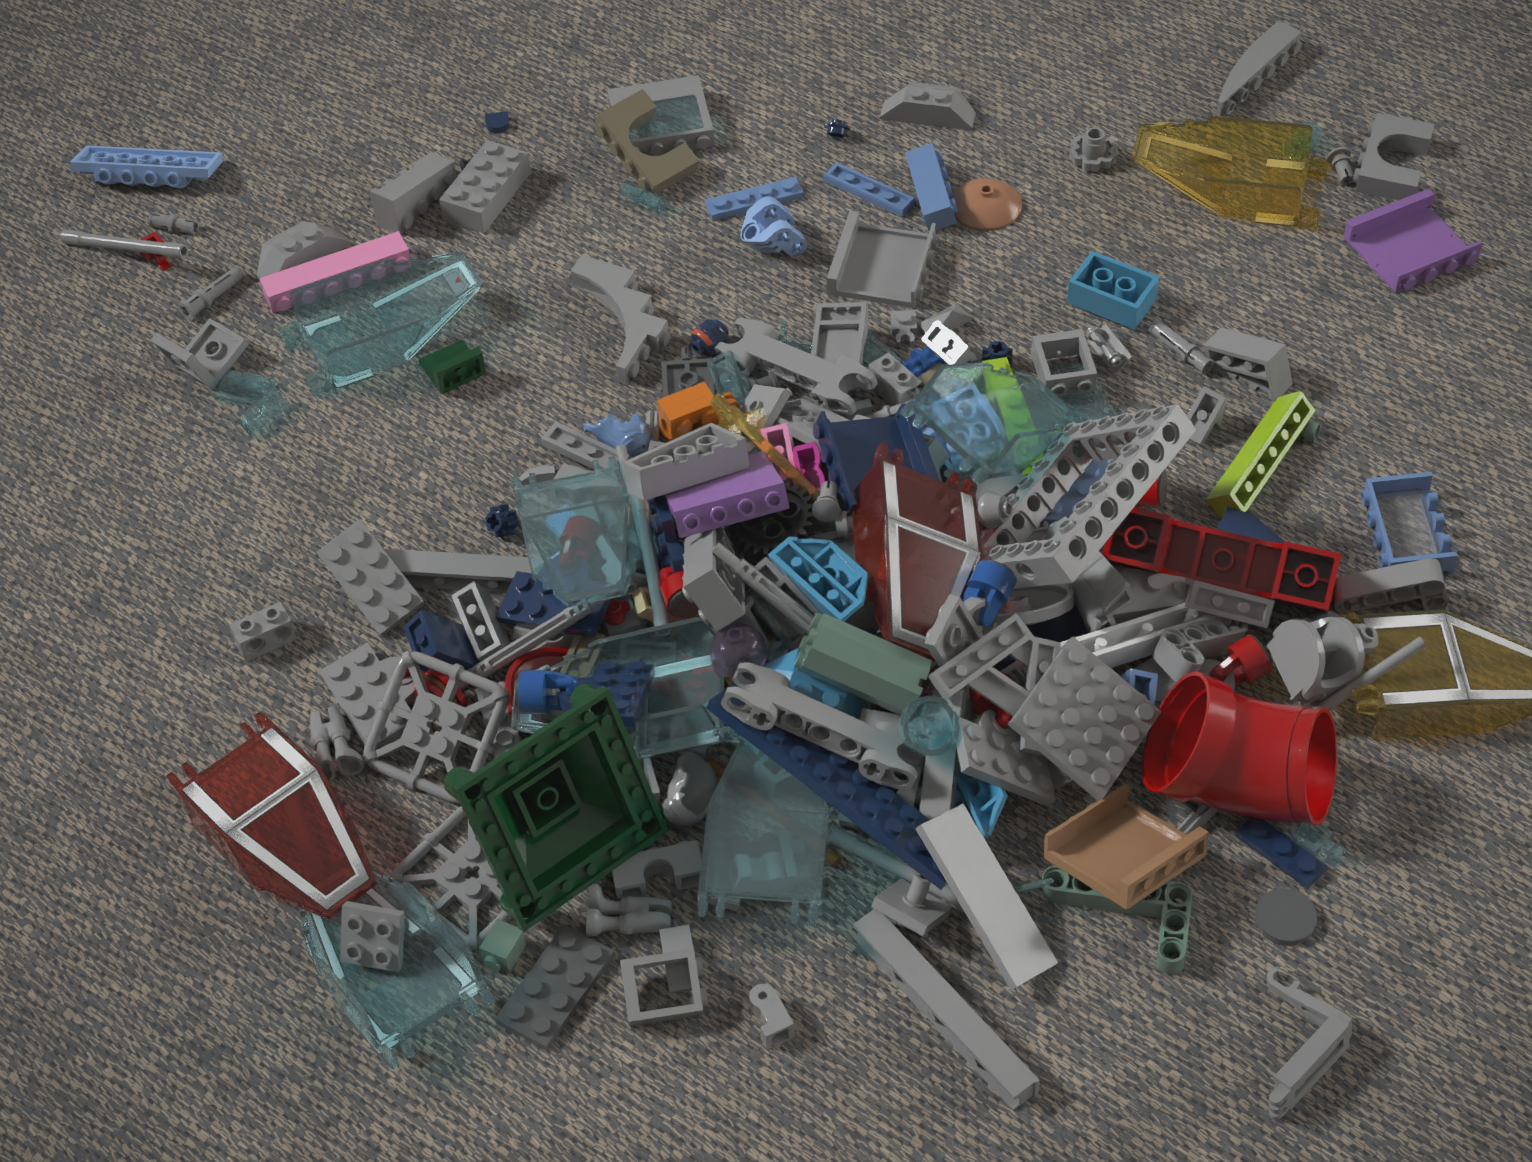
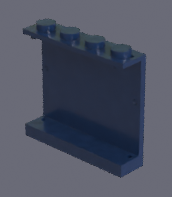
M911 403L901 404L895 416L830 422L825 411L820 412L816 422L813 424V435L815 439H818L822 461L826 462L829 471V482L833 481L838 485L837 500L839 507L842 511H847V516L862 518L887 515L883 461L896 466L900 513L937 509L945 493Z

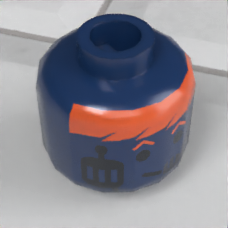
M706 319L692 331L691 338L693 343L691 346L699 355L714 356L716 355L714 347L719 342L728 343L729 332L721 321Z

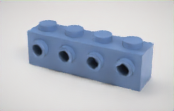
M933 143L905 152L928 231L930 232L932 223H936V230L956 224L957 221L954 213L958 212L955 199H950V197L954 196L950 182L945 183V181L949 180L945 166L940 167L944 165L941 152L935 151Z

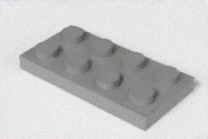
M361 519L357 520L316 552L381 637L426 604Z

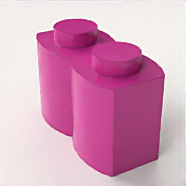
M811 442L794 447L793 461L799 471L798 483L801 489L806 488L809 495H812L814 501H816L818 496H820L821 484L827 481L825 478L827 467L826 462L822 461L821 452L817 445Z

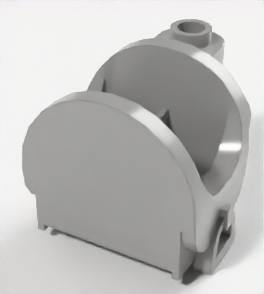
M1326 617L1310 623L1305 620L1292 619L1283 622L1273 632L1274 638L1266 645L1265 649L1269 650L1291 695L1290 700H1300V706L1312 708L1360 676L1363 670L1365 654H1369L1378 645L1379 641L1378 634L1373 627L1366 624H1352L1343 617Z

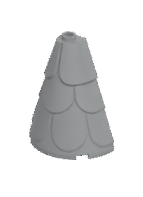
M1066 516L1059 521L1053 522L1048 527L1046 533L1047 540L1056 534L1059 524L1068 519ZM1099 551L1073 583H1065L1066 586L1073 590L1074 605L1088 633L1117 625L1113 615L1136 599L1129 583Z

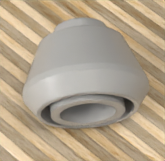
M987 491L980 497L978 516L981 524L986 528L993 529L1006 523L1012 516V503L1008 501L1006 496Z

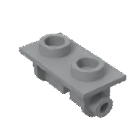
M1106 323L1101 328L1095 326L1088 328L1087 338L1089 343L1114 374L1119 373L1133 358L1131 353Z

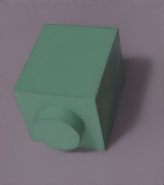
M497 919L479 947L484 965L495 972L501 969L510 973L527 945L525 933L518 927Z

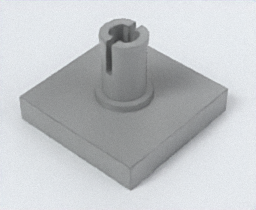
M918 872L914 874L912 883L901 878L875 896L871 906L921 936L926 935L945 921L953 909L951 905L928 893L931 882Z

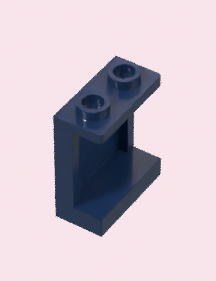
M421 609L403 627L412 652H421L451 665L457 663L462 665L464 670H468L480 663L464 625ZM418 664L420 670L425 672L430 670V668Z

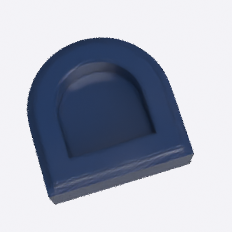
M508 111L485 114L487 130L494 134L505 132L509 128Z

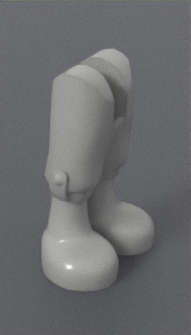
M338 706L328 707V723L324 722L320 710L310 713L311 738L309 744L312 749L317 751L312 764L318 769L324 783L332 781L335 777V767L329 752V745L331 743L335 746L336 763L342 774L346 776L357 775L364 767L362 756L348 747L347 742L350 740L351 731L346 727Z
M592 884L589 886L586 936L594 937L602 932L619 930L620 933L626 935L633 933H657L659 929L671 928L672 901L654 897L634 896L624 897L621 901L609 900L603 896L602 888L598 884ZM611 915H620L619 917H608Z

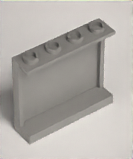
M850 210L827 276V294L915 308L917 300H922L924 291L922 282L927 283L929 268L927 266H932L934 251L932 249H937L939 244V234H936V223H932L928 234L859 223V212Z

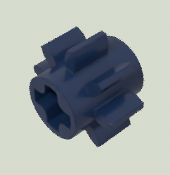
M991 342L988 348L983 347L982 361L1007 357L1010 366H1012L1013 349L1007 348L1005 342Z
M509 504L490 507V513L485 517L487 530L495 532L496 538L514 535L513 529L519 525L516 510H509Z

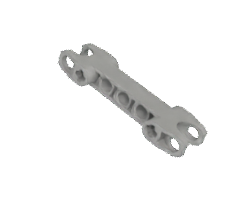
M738 318L734 325L737 333L743 338L733 344L719 342L714 347L716 356L728 364L734 371L746 376L754 368L767 373L774 372L777 377L810 390V398L816 405L834 413L853 415L857 407L854 404V400L847 393L855 388L871 390L878 384L875 375L857 360L841 355L835 363L819 358L778 341V332L770 325L759 320Z
M746 662L739 663L732 679L738 687H728L721 702V705L727 712L757 729L769 730L775 725L859 763L860 773L867 779L880 785L899 790H911L918 775V772L911 765L920 764L927 749L920 739L911 735L905 729L888 722H880L872 726L790 689V680L783 674L770 668ZM748 672L753 674L756 682L745 679L742 673ZM730 698H738L745 702V705H734ZM912 746L916 748L919 753L911 754L905 751L903 747ZM894 771L907 775L909 779H898L894 775Z

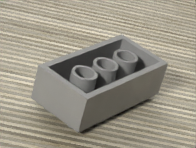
M486 140L439 199L443 220L485 233L531 174L528 152Z

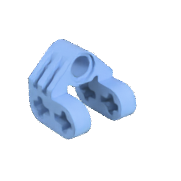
M771 196L763 197L747 210L740 236L744 242L756 251L778 253L783 250L793 256L803 253L807 248L804 236L793 227L795 221L791 212Z

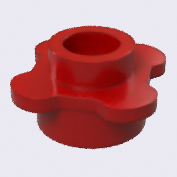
M612 598L603 620L609 625L623 623L626 619V612L630 610V604L627 601L620 602Z

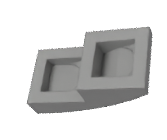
M689 925L659 929L663 953L693 949ZM688 961L665 964L670 994L692 990Z

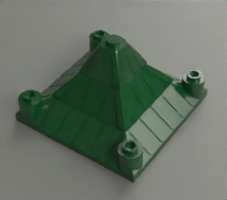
M590 684L577 686L570 697L572 709L567 710L551 723L546 724L530 737L525 738L510 748L509 751L502 753L474 773L463 766L455 767L447 773L444 780L446 792L460 802L502 891L500 898L501 908L514 919L517 927L523 932L669 831L610 690L603 685L599 688H595Z

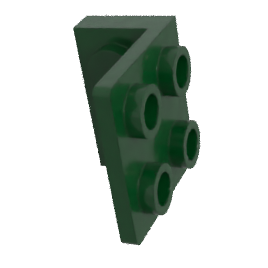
M463 340L418 360L419 365L440 394L486 374L482 351L479 347L470 350Z

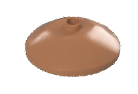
M977 178L965 182L957 187L953 192L954 196L950 197V199H955L958 212L954 213L956 220L964 226L976 230L989 231L1004 228L1013 223L1019 217L1022 210V199L1017 190L1011 185L993 178Z

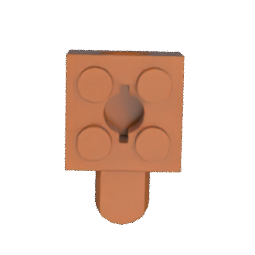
M705 382L657 400L660 434L666 443L709 423L720 426V422L737 416L740 411V404L731 392L714 397Z

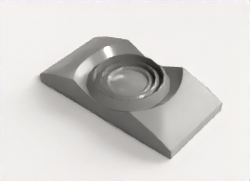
M867 302L818 303L811 354L835 363L841 355L857 360L863 366V351L868 335ZM855 388L848 393H857L859 388ZM806 389V393L810 394L811 391Z

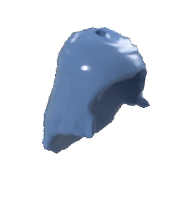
M635 413L629 422L626 420L624 423L620 422V419H616L612 414H608L604 420H599L598 424L585 423L583 428L584 432L588 431L593 434L597 441L616 449L618 445H625L628 455L632 457L645 453L652 439L650 425L644 423L638 416V413Z

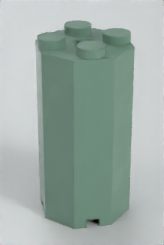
M816 612L809 629L811 630L808 636L804 635L798 648L799 654L795 660L794 667H797L798 671L903 717H906L907 714L909 715L923 690L921 685L923 679L927 680L931 660L825 613L821 615Z

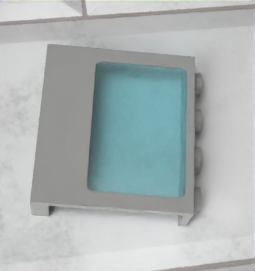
M699 75L607 89L609 107L642 89L657 106L652 120L629 133L632 145L641 153L649 156H660L683 143H686L691 150L715 146L714 130Z

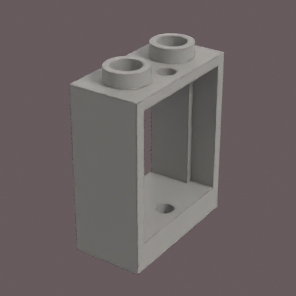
M1083 329L1032 336L1031 356L1045 398L1096 391L1097 371ZM1080 355L1084 371L1051 375L1046 359Z
M694 949L620 960L629 1026L703 1015V1007L709 1006L706 987L700 988L698 976L704 975L702 958L695 957ZM688 961L694 1004L640 1012L634 969Z

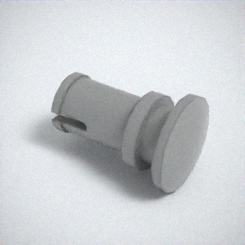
M1347 147L1336 148L1327 155V161L1337 171L1341 185L1347 184L1346 178L1349 184L1354 183V174L1350 166L1351 152Z
M828 481L821 484L820 496H818L812 507L814 517L822 522H832L840 514V507L836 498L838 485L833 481H830V488H827Z

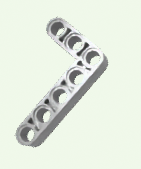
M936 688L933 690L920 812L930 820L955 807L959 758L952 723L959 717L970 722L974 720L971 698L965 689H960L947 700L942 698Z

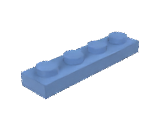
M792 177L705 199V206L712 221L745 213L758 200L766 196H771L780 203L803 198V190L797 178Z

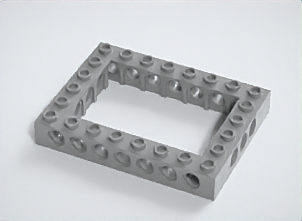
M1178 404L1170 406L1161 405L1155 409H1142L1134 413L1125 412L1118 416H1105L1097 420L1089 419L1081 423L1073 422L1064 427L1060 438L1048 446V452L1044 457L1032 465L1033 470L1026 477L1022 478L1017 483V489L1007 496L1008 501L1012 503L1013 507L1012 516L1008 521L993 529L984 527L981 531L977 532L980 552L968 581L979 561L994 560L1004 564L1014 572L1017 578L1014 589L1073 583L1197 430ZM1111 458L1116 459V461L1106 467V473L1102 478L1089 488L1090 492L1074 506V512L1070 517L1059 524L1058 531L1051 539L1033 540L1024 543L1030 534L1039 527L1040 522L1050 510L1054 509L1055 504L1064 493L1068 492L1070 486L1079 475L1083 474L1084 469L1093 459L1095 462H1102V460ZM962 551L956 555L955 562L949 568L955 578L966 554ZM967 581L966 586H965V588H964L965 591H966V589H967V587H968V586H967L968 581Z

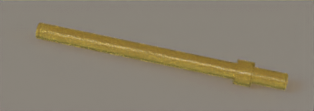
M720 394L714 395L711 401L724 413L723 417L731 425L735 424L794 483H799L801 489L806 488L809 496L812 495L814 501H816L818 496H820V491L743 417V413L735 405H730Z

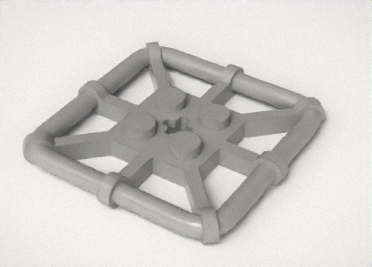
M408 650L402 653L384 698L378 702L377 707L379 710L364 746L363 762L373 770L405 783L407 788L412 790L417 788L448 802L460 804L459 801L446 792L443 786L422 778L430 757L443 761L447 772L457 767L455 758L461 742L478 748L470 771L474 773L481 767H484L488 754L493 752L494 746L492 744L507 708L508 698L510 697L509 692L494 681L464 670L462 665L457 663L451 665L424 653ZM418 664L449 676V681L442 698L429 693ZM407 668L418 692L411 712L393 705ZM460 681L492 693L491 696L468 707L452 702ZM495 705L482 740L480 741L465 735L472 715ZM390 712L408 719L401 739L375 751ZM436 719H439V725L442 726V730L440 732L436 731L433 734L431 724ZM405 747L420 752L412 773L380 761V759Z
M459 807L431 834L427 833L422 838V842L387 876V886L395 895L419 912L425 922L428 924L432 922L457 943L470 948L472 951L479 950L478 947L481 946L497 919L508 923L512 917L503 910L478 934V909L492 896L500 901L502 891L469 821L468 841L454 854L439 843L466 817L462 807ZM430 850L446 860L434 873L405 875ZM478 870L479 877L477 879L475 877L467 879V872ZM436 884L447 893L434 905H428L406 887ZM455 899L469 909V935L441 915Z

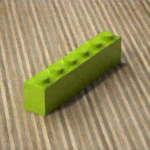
M1302 391L1277 397L1206 498V501L1219 518L1223 517L1227 507L1243 512L1248 510L1314 414L1315 409Z

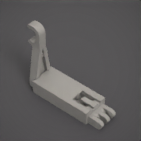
M1278 966L1273 967L1267 973V986L1269 990L1291 1004L1320 1028L1274 1076V1090L1269 1095V1117L1272 1120H1280L1289 1109L1291 1110L1349 1048V1039L1352 1037L1351 1017L1300 990L1299 981H1293V984L1289 987H1285L1274 979L1278 978Z

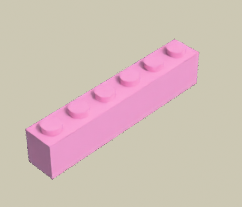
M398 231L259 279L272 313H276L302 303H309L313 299L325 295H332L348 287H355L360 283L381 278L383 275L402 271L412 266L409 249Z

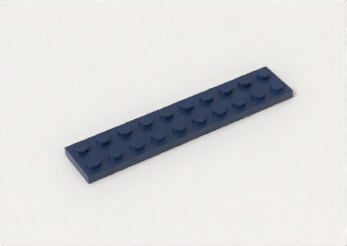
M734 682V683H732V684H731L730 686H728V687H738V686H737V685L735 684V682ZM727 688L710 699L706 709L937 888L942 890L948 884L916 831L918 826L930 819L919 812L914 806L907 803L887 786L880 785L864 777L859 771V765L848 758L775 725L769 730H760L742 722L727 712L721 705ZM730 698L734 705H745V702L738 698Z

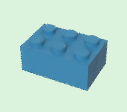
M1091 251L1069 281L1067 303L1135 330L1157 300L1160 277Z

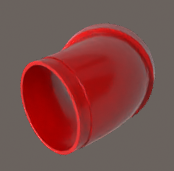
M1196 671L1183 676L1171 688L1159 707L1161 713L1149 729L1144 746L1142 777L1148 790L1177 802L1191 800L1215 809L1253 818L1296 824L1308 823L1310 825H1320L1324 821L1331 805L1337 770L1336 730L1333 717L1328 709H1311L1304 706L1278 704L1234 693L1227 683Z

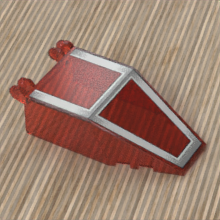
M882 442L876 449L873 466L853 491L856 494L855 499L857 502L853 511L856 563L869 575L866 596L869 601H873L877 611L874 613L884 640L935 661L924 643L927 632L933 627L938 617L939 609L945 604L949 594L960 596L963 601L968 581L982 555L976 503L977 484L975 479L967 477L962 484V489H960L961 475L956 471L951 473L947 484L902 466L904 459L903 450L898 448L893 451L889 461L887 460L889 446Z
M258 712L254 715L255 721L263 729L258 734L244 722L240 725V729L249 740L199 774L188 762L182 764L183 772L191 779L185 784H182L173 772L166 776L180 797L193 826L256 890L261 892L265 890L273 893L277 899L282 901L287 899L297 903L299 908L329 920L342 910V905L346 901L354 902L377 885V881L353 820L321 767L283 733L268 716Z

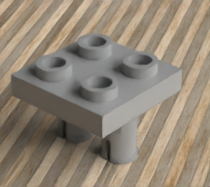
M346 901L342 905L340 962L399 972L403 967L404 933L408 931L410 926L409 921L404 917L405 911Z

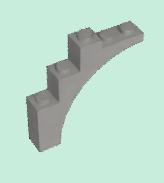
M581 255L571 270L573 288L586 292L602 301L615 313L623 325L626 339L623 352L616 364L618 382L627 385L631 377L635 378L637 376L642 360L648 359L650 351L658 353L663 345L666 346L669 343L671 334L668 331V322L666 319L653 316L654 307L652 306L651 295L637 291L638 282H636L635 270Z

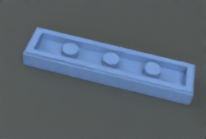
M837 162L823 175V181L901 217L916 204V198Z

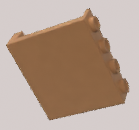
M1125 783L1116 790L1111 791L1103 799L1092 803L1080 813L1070 817L1067 821L1045 834L1044 859L1127 910L1207 856L1209 832L1199 826L1189 834L1183 833L1129 801V785Z

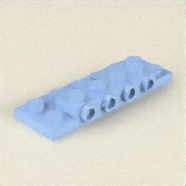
M85 146L70 161L71 171H80L81 174L94 173L95 181L105 184L121 182L130 186L147 184L152 187L169 185L174 188H183L193 178L195 180L208 179L223 162V156L220 152Z

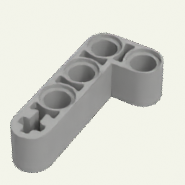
M1433 558L1336 578L1332 593L1334 608L1338 612H1355L1421 598L1425 610H1429L1428 608L1443 610L1449 604L1440 562Z
M1217 617L1163 630L1152 656L1161 668L1177 683L1186 674L1195 671L1199 672L1204 659L1228 654L1227 647L1243 638L1249 626L1245 622Z

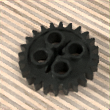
M787 480L784 485L789 509L731 524L728 530L739 552H745L748 558L754 555L757 561L763 555L770 560L768 554L788 537L809 539L807 533H815L816 530L813 524H817L819 521L812 513L815 501L812 495H809L806 488L801 489L799 483L792 487L790 480Z

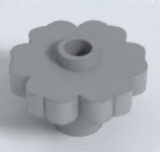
M1092 127L1084 135H1078L1071 141L1069 159L1073 165L1082 166L1084 171L1098 172L1101 168L1109 169L1116 163L1118 145L1113 138H1107L1101 128Z

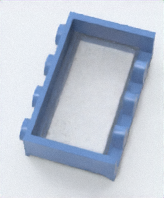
M1432 472L1366 479L1365 490H1361V502L1363 506L1368 507L1367 523L1369 527L1374 528L1373 544L1375 548L1380 549V568L1433 558L1440 562L1442 572L1447 571L1454 574L1458 555L1457 552H1450L1451 536L1450 534L1444 535L1443 533L1444 514L1437 513L1436 511L1438 494L1437 492L1431 493L1430 491L1433 477Z

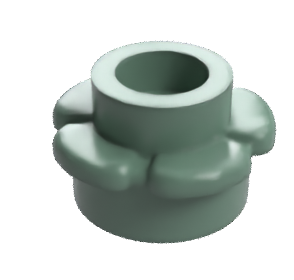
M1312 418L1309 419L1299 434L1300 437L1304 438V443L1307 441L1316 442L1320 434L1321 423L1315 422Z

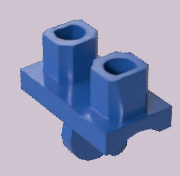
M926 347L923 350L917 348L910 353L911 358L902 364L912 374L919 377L939 363L945 366V360L936 356L929 347Z

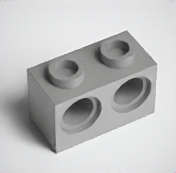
M281 602L229 625L235 644L245 662L297 639L291 619Z

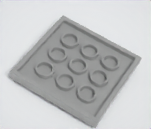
M1071 637L1067 640L1008 725L1096 800L1104 798L1161 711L1076 638Z

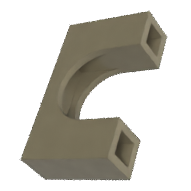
M642 89L597 114L594 127L598 136L607 142L612 154L618 156L622 161L627 173L632 174L636 179L639 188L652 197L695 172L699 159L686 143L660 156L643 154L632 145L629 133L652 120L657 108Z

